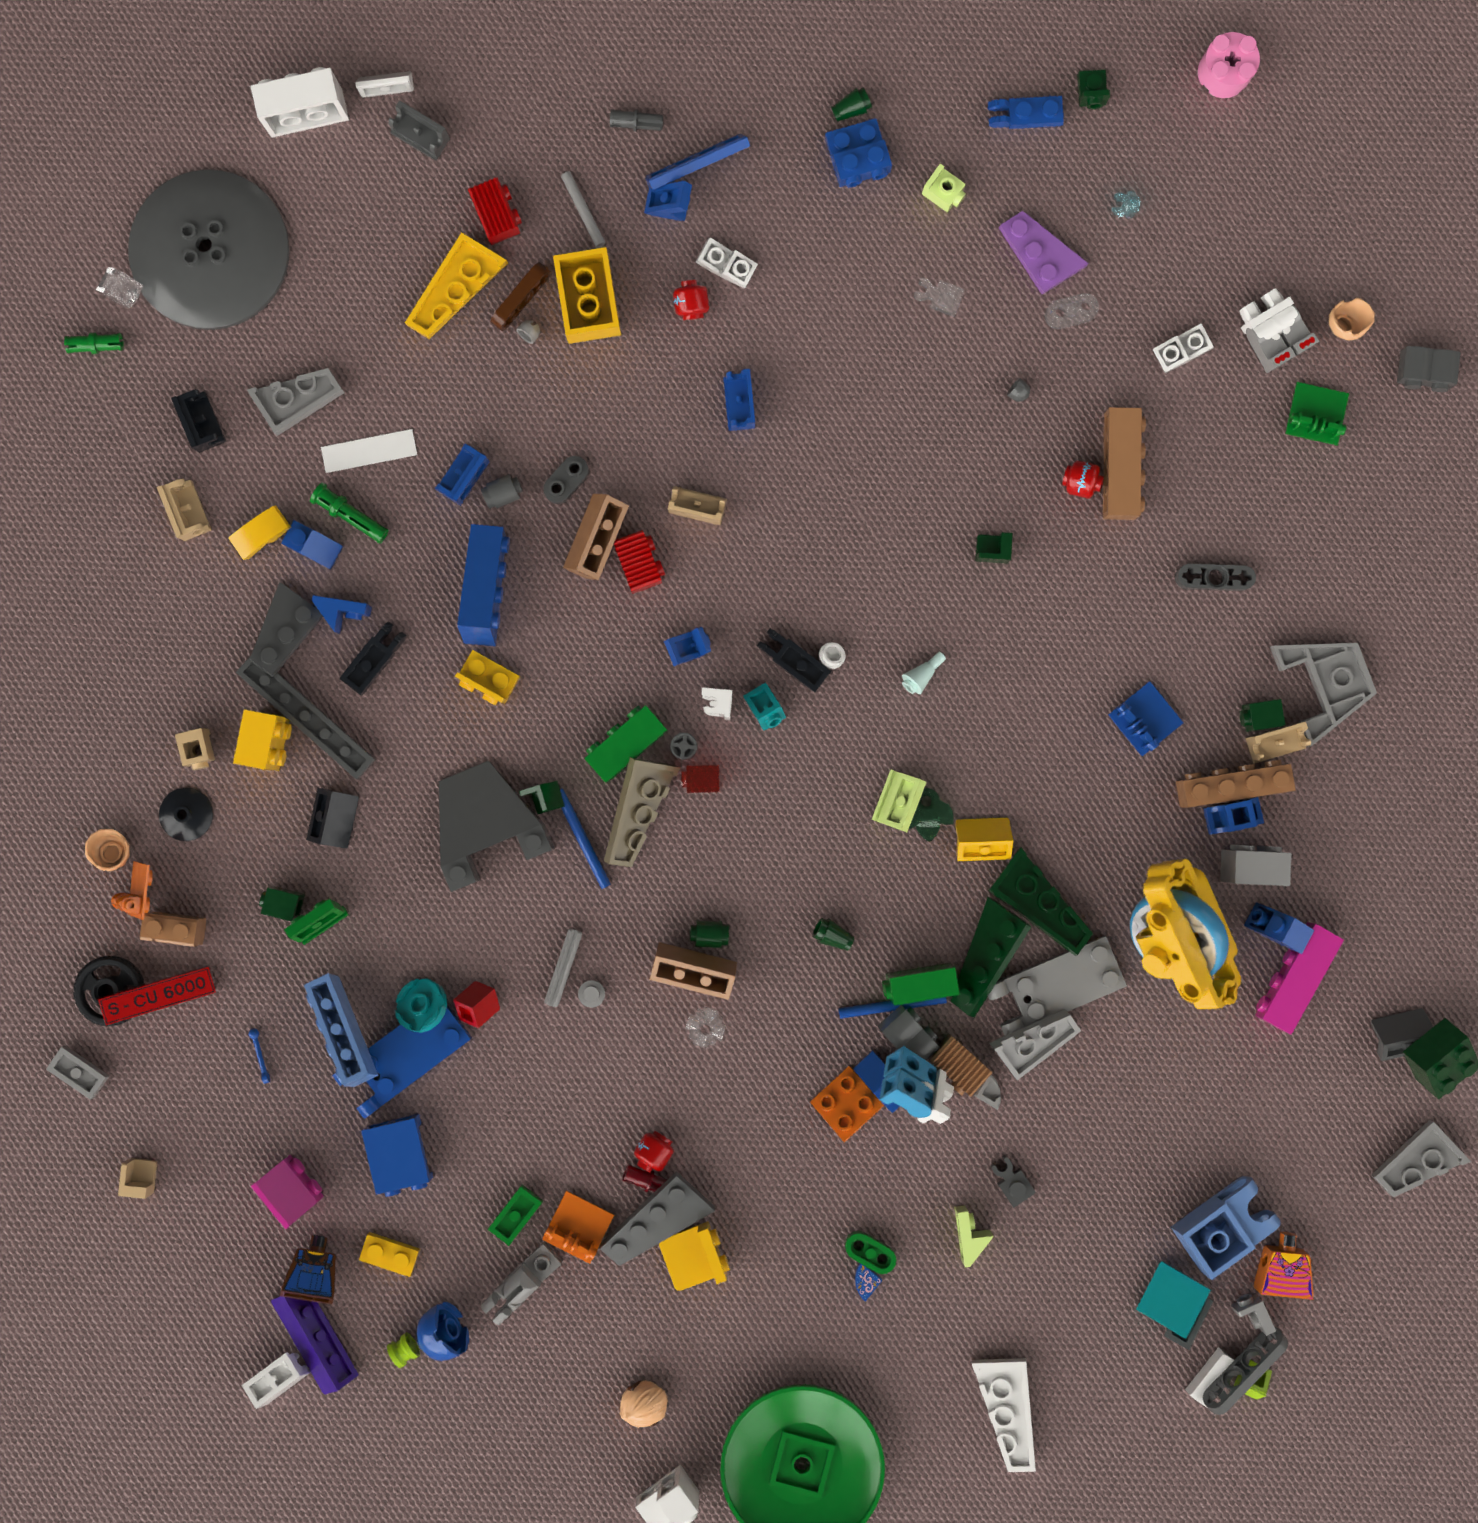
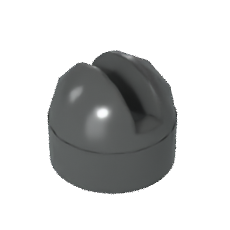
M1018 378L1007 392V396L1017 402L1024 401L1029 397L1030 387L1024 380Z

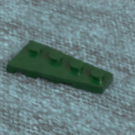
M1020 847L988 891L1073 955L1077 956L1093 933L1071 906L1067 905L1054 886L1052 887L1042 875V871L1037 865L1032 863L1027 857V853Z
M988 897L959 975L958 987L960 995L952 996L950 1000L964 1013L974 1018L1032 927L993 898Z

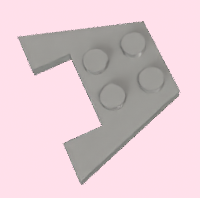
M1358 643L1270 646L1279 671L1305 663L1323 713L1299 721L1307 723L1308 729L1304 731L1306 739L1311 740V745L1308 747L1314 745L1377 694Z

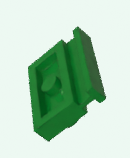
M331 899L318 902L308 914L293 919L291 925L285 928L284 931L289 939L306 945L349 914L346 908Z

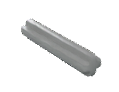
M570 928L567 932L544 1003L549 1006L557 1007L559 1005L582 937V932Z

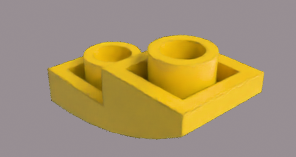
M274 505L238 529L229 537V540L242 559L246 560L250 559L266 544L275 542L291 526L278 507Z

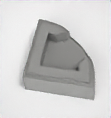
M990 1075L973 1095L998 1110L1001 1103L1000 1087L996 1079Z

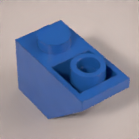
M1258 902L1255 903L1244 924L1245 927L1300 954L1303 953L1314 932L1312 928L1298 919Z

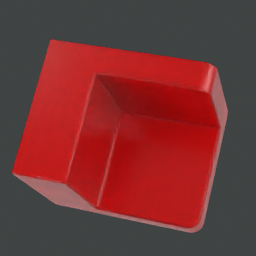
M474 981L453 999L459 1020L476 1028L481 1027L500 1010L495 989L478 981Z

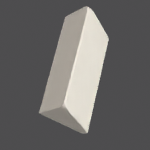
M411 71L361 77L355 82L361 97L411 92L414 90Z
M1218 1347L1185 1389L1187 1393L1206 1407L1203 1402L1204 1392L1229 1367L1234 1359Z

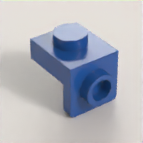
M702 626L691 632L664 641L673 666L701 658L711 652L710 639Z

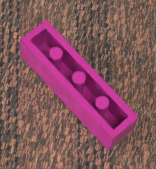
M1306 923L1314 932L1303 953L1300 954L1291 949L1287 950L1282 960L1284 964L1281 970L1272 976L1269 983L1271 988L1266 996L1260 998L1256 1006L1258 1011L1255 1016L1292 1035L1344 939L1315 923Z

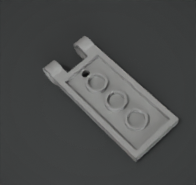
M1101 936L1087 942L1077 956L1066 951L998 980L988 998L989 1000H995L1007 995L1009 992L1014 997L1021 1015L1000 1024L1004 1036L1064 1009L1068 1012L1122 989L1127 985L1106 936ZM1026 995H1029L1031 998L1030 1002L1028 1003L1024 1002V997Z

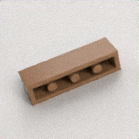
M1109 407L1104 413L1103 476L1105 478L1103 483V519L1135 520L1144 512L1145 498L1141 496V486H1144L1145 470H1141V459L1145 458L1146 447L1145 443H1141L1142 433L1145 432L1146 418L1142 416V408Z

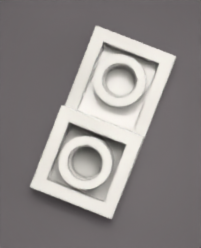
M711 237L707 239L695 262L742 288L747 286L758 265L740 252L729 250Z
M1199 324L1155 347L1153 352L1162 369L1167 373L1213 349L1214 346L1202 324Z

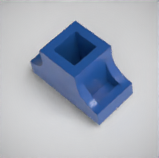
M1259 797L1203 808L1209 835L1252 828L1264 823Z

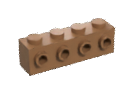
M1281 760L1265 762V767L1256 769L1255 764L1238 766V771L1228 773V768L1211 770L1212 776L1202 777L1201 772L1185 774V780L1176 781L1180 808L1296 791L1291 764H1282Z

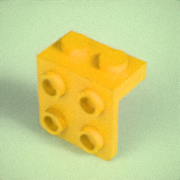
M709 1221L680 1231L659 1243L674 1288L678 1291L713 1278L716 1284L727 1281V1271L730 1270L726 1255L720 1254L718 1245L721 1242L716 1229H711Z

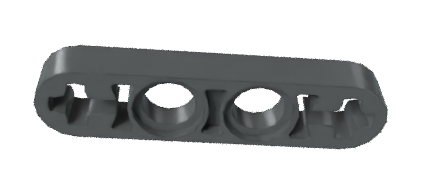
M1275 1327L1276 1332L1267 1336L1261 1332L1206 1389L1203 1394V1402L1213 1414L1222 1415L1226 1413L1286 1351L1288 1340L1280 1329ZM1272 1339L1278 1340L1275 1344L1270 1343ZM1262 1348H1264L1266 1351H1268V1353H1267L1266 1355H1265V1353L1261 1350ZM1253 1356H1261V1361L1258 1365L1249 1366V1361ZM1242 1375L1240 1384L1236 1386L1230 1385L1232 1377ZM1225 1387L1229 1390L1228 1394L1223 1390ZM1216 1397L1221 1399L1219 1403H1216L1213 1400Z

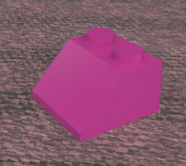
M291 1155L250 1186L285 1230L324 1197L319 1183L314 1179H310L304 1172L305 1167L302 1162L297 1158L293 1159Z

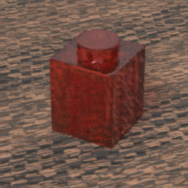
M719 765L686 766V771H681L682 788H687V793H719Z

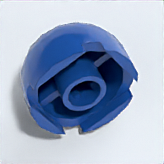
M444 1302L433 1306L422 1315L418 1322V1346L428 1357L437 1361L454 1359L468 1349L469 1331L467 1326L462 1328L458 1318L463 1316L453 1304Z

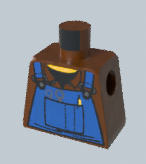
M312 1235L309 1249L297 1248L281 1287V1297L326 1304L333 1303L336 1254L325 1252L327 1237Z

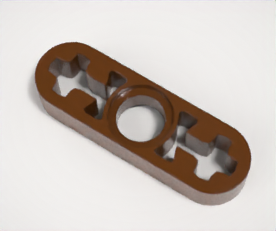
M536 263L495 311L491 318V323L501 331L506 330L545 284L551 271L542 263Z

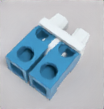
M903 1046L886 1057L883 1075L885 1078L882 1081L879 1100L887 1105L894 1102L906 1109L911 1116L917 1117V1120L922 1123L932 1119L941 1124L950 1118L951 1109L942 1103L951 1098L954 1087L946 1082L947 1072L942 1069L937 1071L936 1067Z

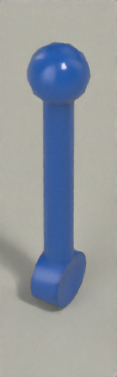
M252 1028L248 1035L254 1043L262 1073L261 1079L264 1084L270 1083V1076L266 1070L258 1040L259 1031Z

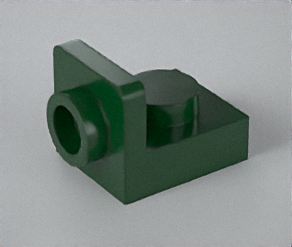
M1106 70L1079 71L1077 75L1079 107L1087 106L1088 109H1099L1105 106L1111 96L1110 90H1107Z

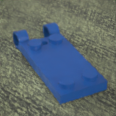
M448 1005L440 1023L431 1030L418 1033L399 1025L368 1048L376 1071L380 1074V1079L372 1078L366 1081L375 1094L356 1108L363 1119L367 1118L472 1039ZM336 1073L333 1074L332 1077L335 1079L338 1085H343L338 1080Z

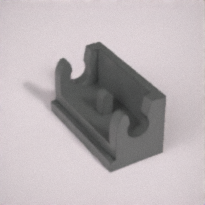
M399 100L395 106L397 111L396 118L392 119L390 117L388 121L391 128L390 133L437 161L450 140L445 127Z

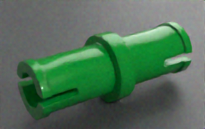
M91 332L86 336L64 337V345H68L65 348L68 354L74 352L99 354L100 351H122L124 349V342L120 341V339H123L121 333L97 335L96 332Z

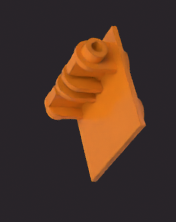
M133 861L130 893L115 894L111 899V904L114 908L144 920L145 913H148L150 908V899L147 897V887L151 886L153 879L152 870H149L150 865Z
M850 1066L810 1101L844 1143L884 1107L883 1103Z
M566 1190L542 1240L590 1264L596 1255L614 1214Z

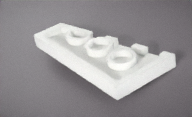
M1026 1358L972 1360L971 1364L974 1373H976L979 1388L984 1397L1007 1471L1036 1472Z

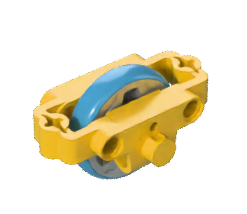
M1188 859L1170 860L1150 865L1147 872V880L1143 885L1145 897L1135 906L1130 919L1131 937L1137 951L1143 958L1142 965L1144 969L1156 978L1173 979L1182 998L1194 1003L1197 1009H1216L1234 1004L1237 1000V989L1241 983L1240 973L1233 960L1237 955L1238 949L1205 874L1200 869L1192 867Z

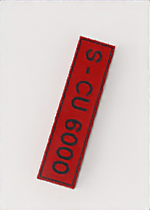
M209 966L107 995L98 998L105 1025H110L216 993Z

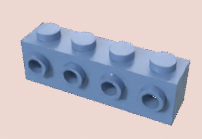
M328 973L305 984L307 1001L314 1010L317 1018L316 1024L327 1043L326 1050L334 1061L338 1080L343 1086L355 1087L378 1076L340 977Z

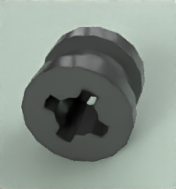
M688 733L675 735L670 743L673 755L681 760L692 758L698 749L696 739Z

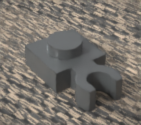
M1004 1155L1002 1158L1006 1162V1167L999 1170L992 1163L991 1169L997 1176L1003 1177L997 1184L1014 1208L1036 1192L1020 1168L1012 1172V1162Z

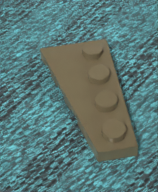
M630 757L604 862L610 865L633 866L647 837L645 834L651 822L654 823L658 815L656 810L662 798L667 797L670 791L668 786L673 776H677L680 767Z

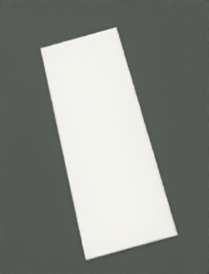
M412 429L321 447L326 473L417 455Z

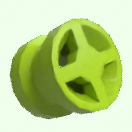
M408 1332L401 1335L399 1341H392L387 1345L388 1354L398 1368L404 1367L409 1359H416L420 1356L418 1344Z

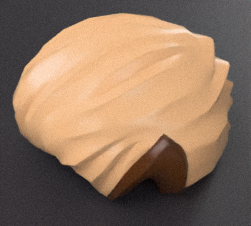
M640 1380L633 1385L627 1386L620 1403L621 1418L635 1427L655 1426L658 1421L665 1417L668 1402L665 1390L647 1380Z

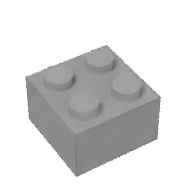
M1230 844V850L1221 849L1220 882L1290 886L1291 853L1282 852V847L1257 846V851H1255V846Z

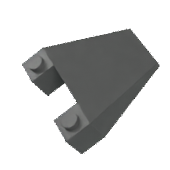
M490 761L439 781L440 867L451 892L481 880L471 858L472 854L517 836L526 860L555 849L545 824Z

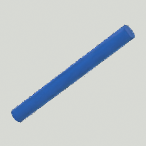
M560 789L565 806L561 809L601 889L611 885L564 789Z
M946 997L902 1004L905 1009H909L910 1007L917 1008L944 1004L947 1001ZM891 1001L842 1007L838 1008L839 1017L842 1019L895 1011L900 1005L894 1006Z

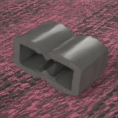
M1406 346L1400 351L1397 383L1404 384V387L1407 389H1420L1421 386L1431 387L1433 392H1447L1448 389L1457 385L1461 352Z
M901 1004L878 1025V1028L897 1049L905 1046L924 1060L930 1058L940 1049L935 1042L938 1039L937 1035L928 1026L923 1029L918 1022L921 1018L911 1007L906 1010Z

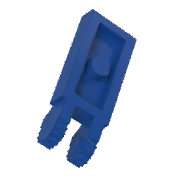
M1062 96L1013 98L1009 100L996 99L988 103L989 111H1008V116H994L990 118L989 127L1020 129L1062 126L1064 123Z

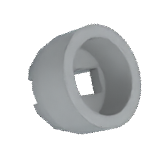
M525 320L516 331L522 339L533 344L540 335V327L538 324L533 326V320Z

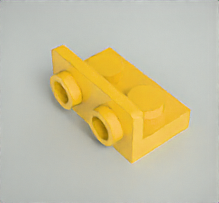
M474 650L471 651L460 673L457 672L454 676L460 680L459 686L470 692H473L476 688L484 693L482 696L484 700L495 706L498 701L503 704L507 702L520 679L519 675Z

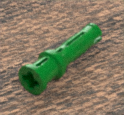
M324 482L316 487L310 497V503L313 505L317 503L329 511L331 517L337 518L339 516L356 529L377 541L378 544L385 540L389 529L348 504L345 496L335 494L327 488V484Z

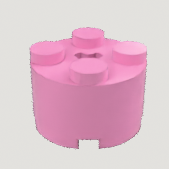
M1228 32L1215 37L1198 66L1199 81L1202 86L1203 84L1211 95L1219 98L1234 97L1248 85L1260 64V54L1256 46V40L1252 36H1246L1238 32Z

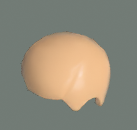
M1355 298L1349 302L1342 300L1329 314V327L1336 337L1345 340L1361 338L1375 322V313L1372 307L1361 298Z
M99 829L92 833L86 841L85 855L96 868L102 871H115L124 866L128 860L130 845L127 839L114 829Z

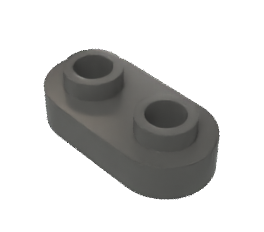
M570 456L548 478L544 484V494L551 503H565L582 485L589 474L586 461L579 456ZM578 465L580 469L577 473H571V466ZM555 485H560L562 490L556 494L552 492V488Z

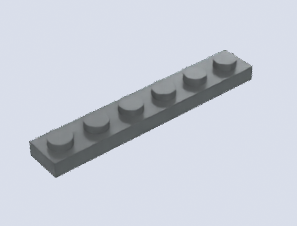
M250 657L236 671L242 679L355 779L359 780L376 761L370 753L278 672L274 677H271L250 661Z

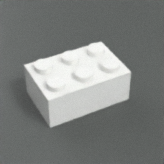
M318 67L309 73H291L282 79H264L259 81L258 84L251 85L257 117L271 138L349 120L343 90L331 68Z

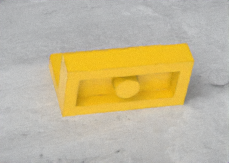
M1009 818L956 820L957 861L1011 859L1013 836Z

